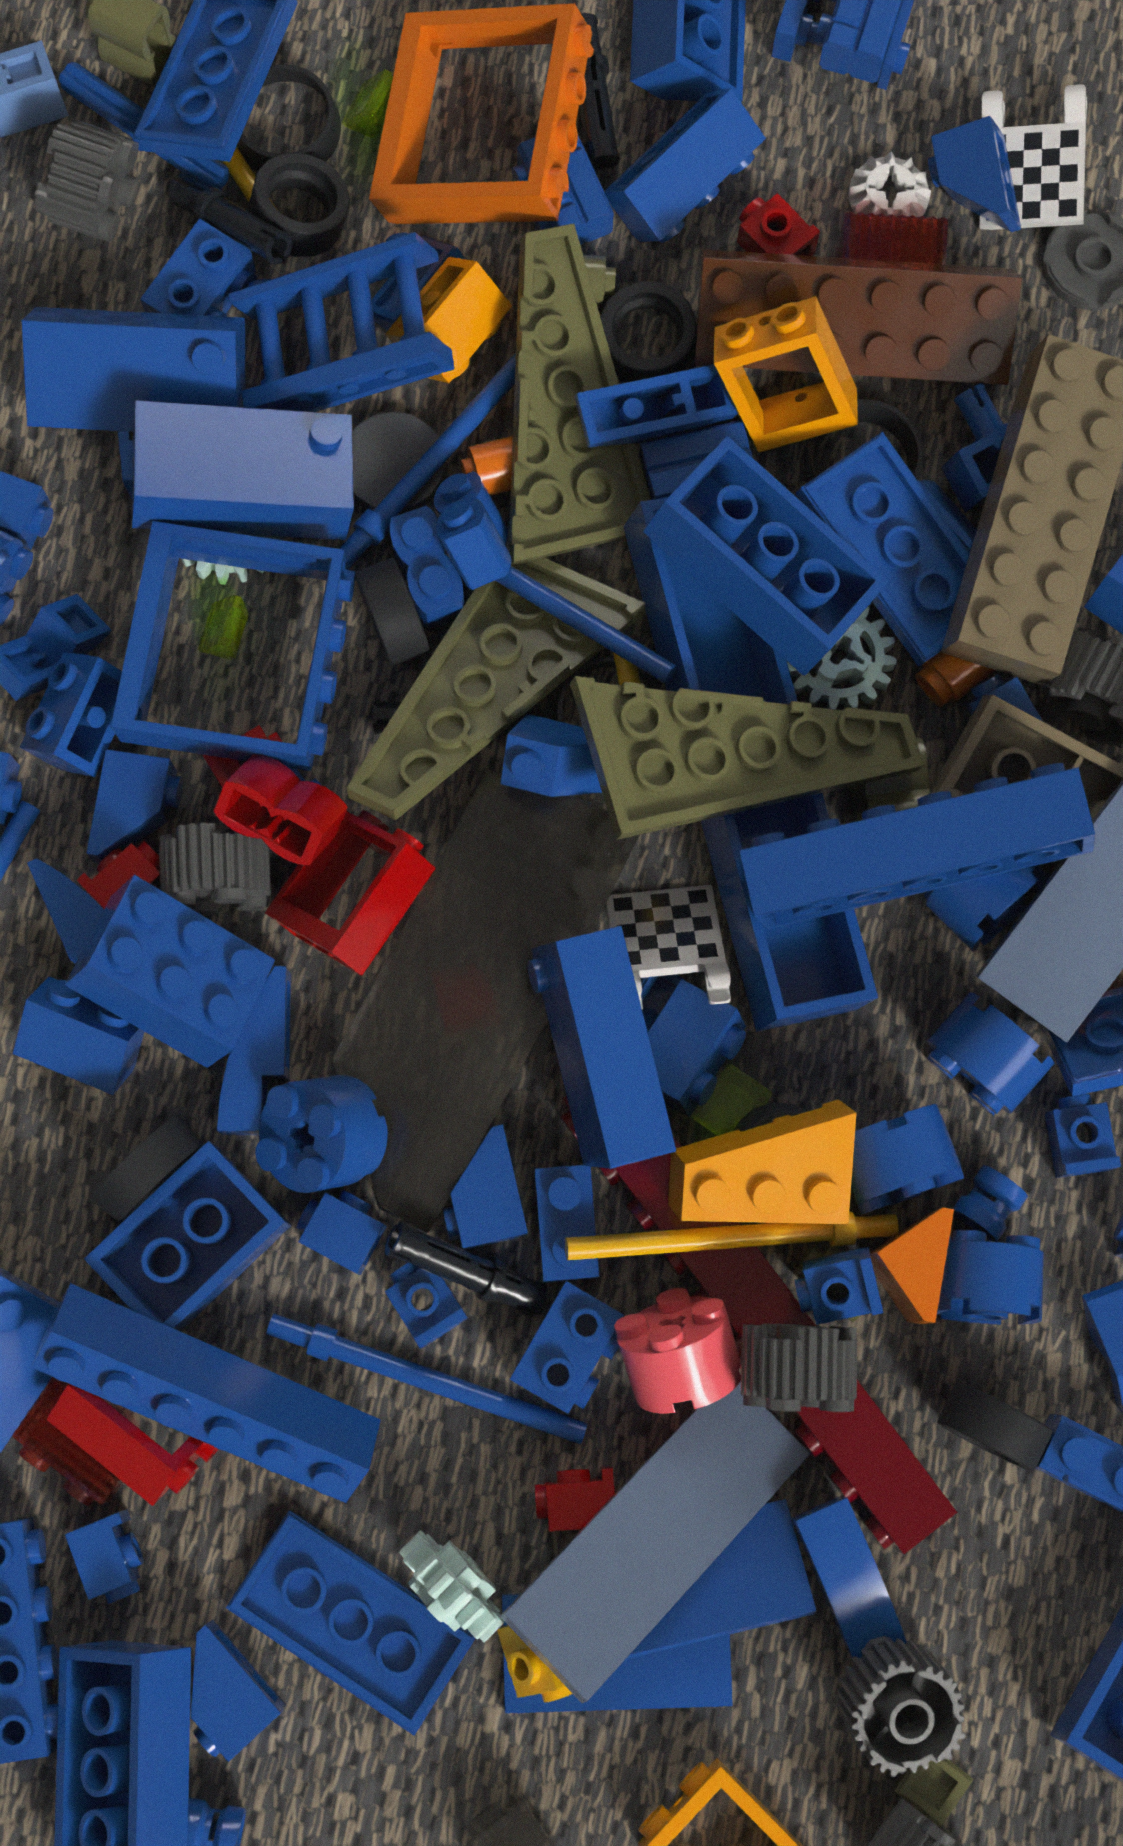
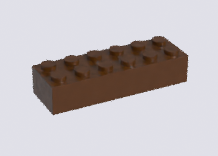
M702 249L694 348L695 365H714L715 327L737 318H746L776 309L786 303L799 302L816 296L851 375L1008 385L1022 277L1014 269ZM808 346L743 365V368L820 373Z

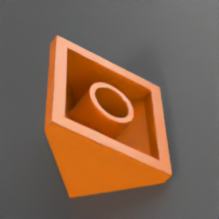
M942 1207L926 1213L900 1231L897 1236L891 1237L870 1252L875 1276L909 1323L928 1324L936 1322L954 1209Z

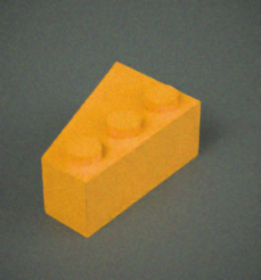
M837 1099L822 1104L821 1108L795 1116L785 1115L772 1119V1123L742 1132L738 1129L676 1148V1152L671 1153L668 1205L681 1221L848 1224L857 1112Z

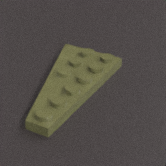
M574 223L527 232L520 239L509 526L511 566L626 538L624 525L639 502L651 500L635 443L587 447L574 396L579 392L618 385L619 383Z
M506 541L505 545L509 551V542ZM546 558L512 565L514 568L622 633L645 615V602ZM496 581L474 589L346 788L348 798L396 821L605 647Z
M575 676L570 682L616 840L916 772L924 766L908 714L846 707L844 710L812 707L811 703L791 701L789 704L763 702L762 697L680 688L678 691L644 688V684L623 682L622 685L594 682V678Z

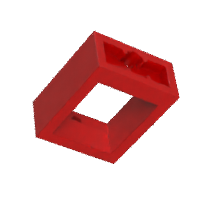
M362 810L358 817L346 811L335 838L310 865H297L265 911V914L299 940L362 976L436 868L420 854L424 847L423 844L404 830L396 828L393 834L387 832L389 827L367 811ZM368 848L389 858L340 930L319 920Z
M71 1384L66 1386L46 1419L152 1506L169 1489L175 1494H179L199 1469V1466L194 1462L200 1457L207 1463L219 1450L208 1443L190 1436L171 1455L101 1397Z

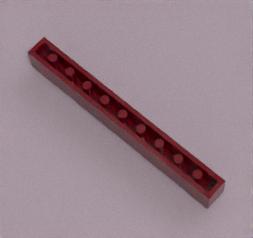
M566 1095L562 1098V1105L567 1112L561 1115L560 1119L577 1140ZM673 1137L675 1147H681L677 1140ZM671 1153L612 1169L597 1167L611 1187L621 1182L633 1198V1200L626 1204V1207L644 1231H647L652 1226L657 1231L740 1225L738 1222L681 1221L668 1205ZM757 1246L661 1253L678 1276L687 1271L700 1289L694 1292L693 1296L723 1300L740 1359L743 1324L761 1325L764 1323L816 1326L807 1313L801 1312L799 1302ZM858 1380L857 1396L854 1399V1411L819 1410V1407L802 1406L801 1411H792L801 1423L794 1430L796 1435L813 1457L818 1456L822 1452L836 1469L828 1477L840 1494L847 1497L850 1503L856 1498L860 1501L870 1515L863 1524L883 1550L893 1545L896 1551L904 1555L958 1513Z

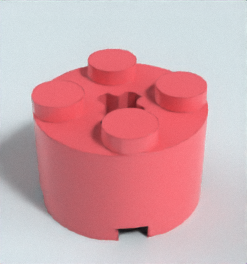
M673 1288L660 1293L656 1297L657 1304L645 1308L638 1313L621 1317L614 1324L617 1342L637 1405L646 1411L660 1414L676 1413L673 1403L689 1400L692 1401L694 1409L704 1407L725 1397L738 1386L741 1380L739 1368L741 1369V1359L726 1307L721 1299L689 1296L687 1289Z

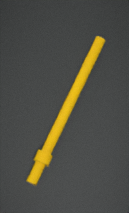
M849 1211L848 1224L760 1223L565 1238V1255L567 1260L823 1241H829L831 1246L855 1245L856 1239L897 1236L899 1225L896 1214L855 1217L853 1212Z

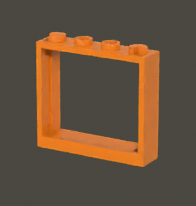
M575 3L405 13L369 200L388 223L435 224L558 221L563 192L569 191L567 169L570 152H574L577 146L576 119L579 105L584 103L586 97L584 75L587 59L594 52L590 44L592 37L591 26L587 25ZM553 44L528 181L416 184L442 49Z

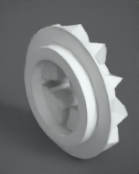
M892 151L885 157L875 159L870 156L864 165L859 169H855L848 192L849 203L856 217L869 228L887 233L900 232L915 225L926 212L931 194L926 180V172H920L914 166L912 157L907 160L896 158ZM888 176H892L895 189L903 191L897 193L891 208H888L885 192L877 191L883 189Z

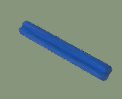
M77 62L68 63L65 69L60 72L58 78L61 88L133 137L145 109ZM155 153L181 172L191 175L195 180L208 188L217 187L223 189L230 178L228 167L219 160Z

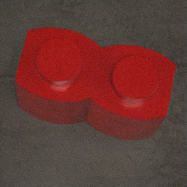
M253 754L225 781L214 813L226 826L239 834L251 838H262L264 843L282 858L296 864L310 865L335 838L348 807L338 795L328 788L314 782L300 781L296 774L283 763L268 756Z

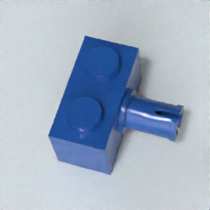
M984 383L976 385L973 391L971 388L954 399L976 440L971 445L957 451L941 467L965 513L985 503L1008 423H1003L986 391Z

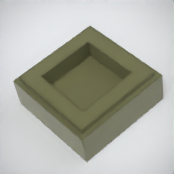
M944 1758L937 1764L930 1761L929 1768L926 1770L922 1765L918 1766L915 1773H912L910 1768H906L904 1774H901L892 1789L941 1827L974 1779L952 1761Z

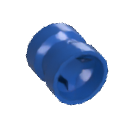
M983 1165L973 1178L974 1188L970 1194L961 1196L952 1209H954L953 1214L973 1230L985 1232L987 1239L997 1242L1007 1228L1006 1218L1010 1212L1018 1211L1028 1195L1008 1177L989 1166Z
M189 1797L188 1846H240L246 1808L228 1805L221 1810L211 1808L206 1800ZM214 1826H216L215 1835H214V1840L211 1841V1840H212V1836H213Z

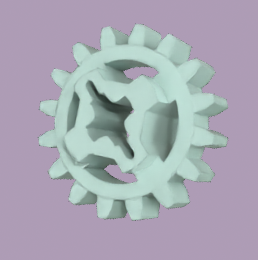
M869 607L863 611L836 644L814 666L817 674L815 678L809 672L803 676L789 662L787 663L791 678H796L793 684L795 694L799 695L804 691L810 696L807 703H811L812 707H815L821 701L826 703V709L836 710L838 704H844L845 708H858V699L871 706L877 698L874 688L886 690L891 679L883 672L893 671L897 659L890 655H885V653L892 650L895 640L894 637H880L879 634L886 623L883 618L873 623L866 620ZM861 637L867 643L872 656L864 653L860 641ZM837 649L846 653L845 659L841 660L839 665L830 661L831 655L835 654ZM845 682L855 685L845 689L832 688L833 685Z
M420 1530L399 1551L404 1558V1563L414 1572L413 1577L408 1581L409 1587L420 1597L427 1610L439 1622L443 1621L454 1632L460 1626L464 1630L468 1629L477 1640L480 1638L484 1643L504 1624V1620L500 1617V1609L489 1599L497 1590L495 1585L484 1575L477 1563L464 1550L458 1549L450 1540L444 1546L438 1545L429 1534L425 1535Z

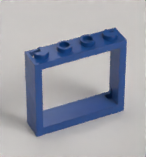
M152 521L111 728L120 742L247 761L253 754L264 755L283 763L288 768L312 771L314 755L322 756L326 746L328 726L327 723H321L324 703H333L336 692L337 672L330 671L333 652L342 653L345 643L346 621L340 620L343 601H352L355 588L356 572L349 570L345 550ZM179 558L326 580L296 744L147 722Z

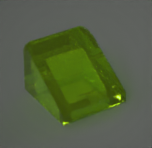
M384 69L362 83L342 121L345 127L372 139L377 137L385 120L393 79L392 72Z
M233 595L212 604L199 643L198 650L200 652L228 660L236 659L249 617L242 597Z
M729 1063L717 1077V1084L710 1099L704 1105H699L691 1118L716 1135L732 1132L738 1122L754 1108L766 1105L772 1096V1092Z

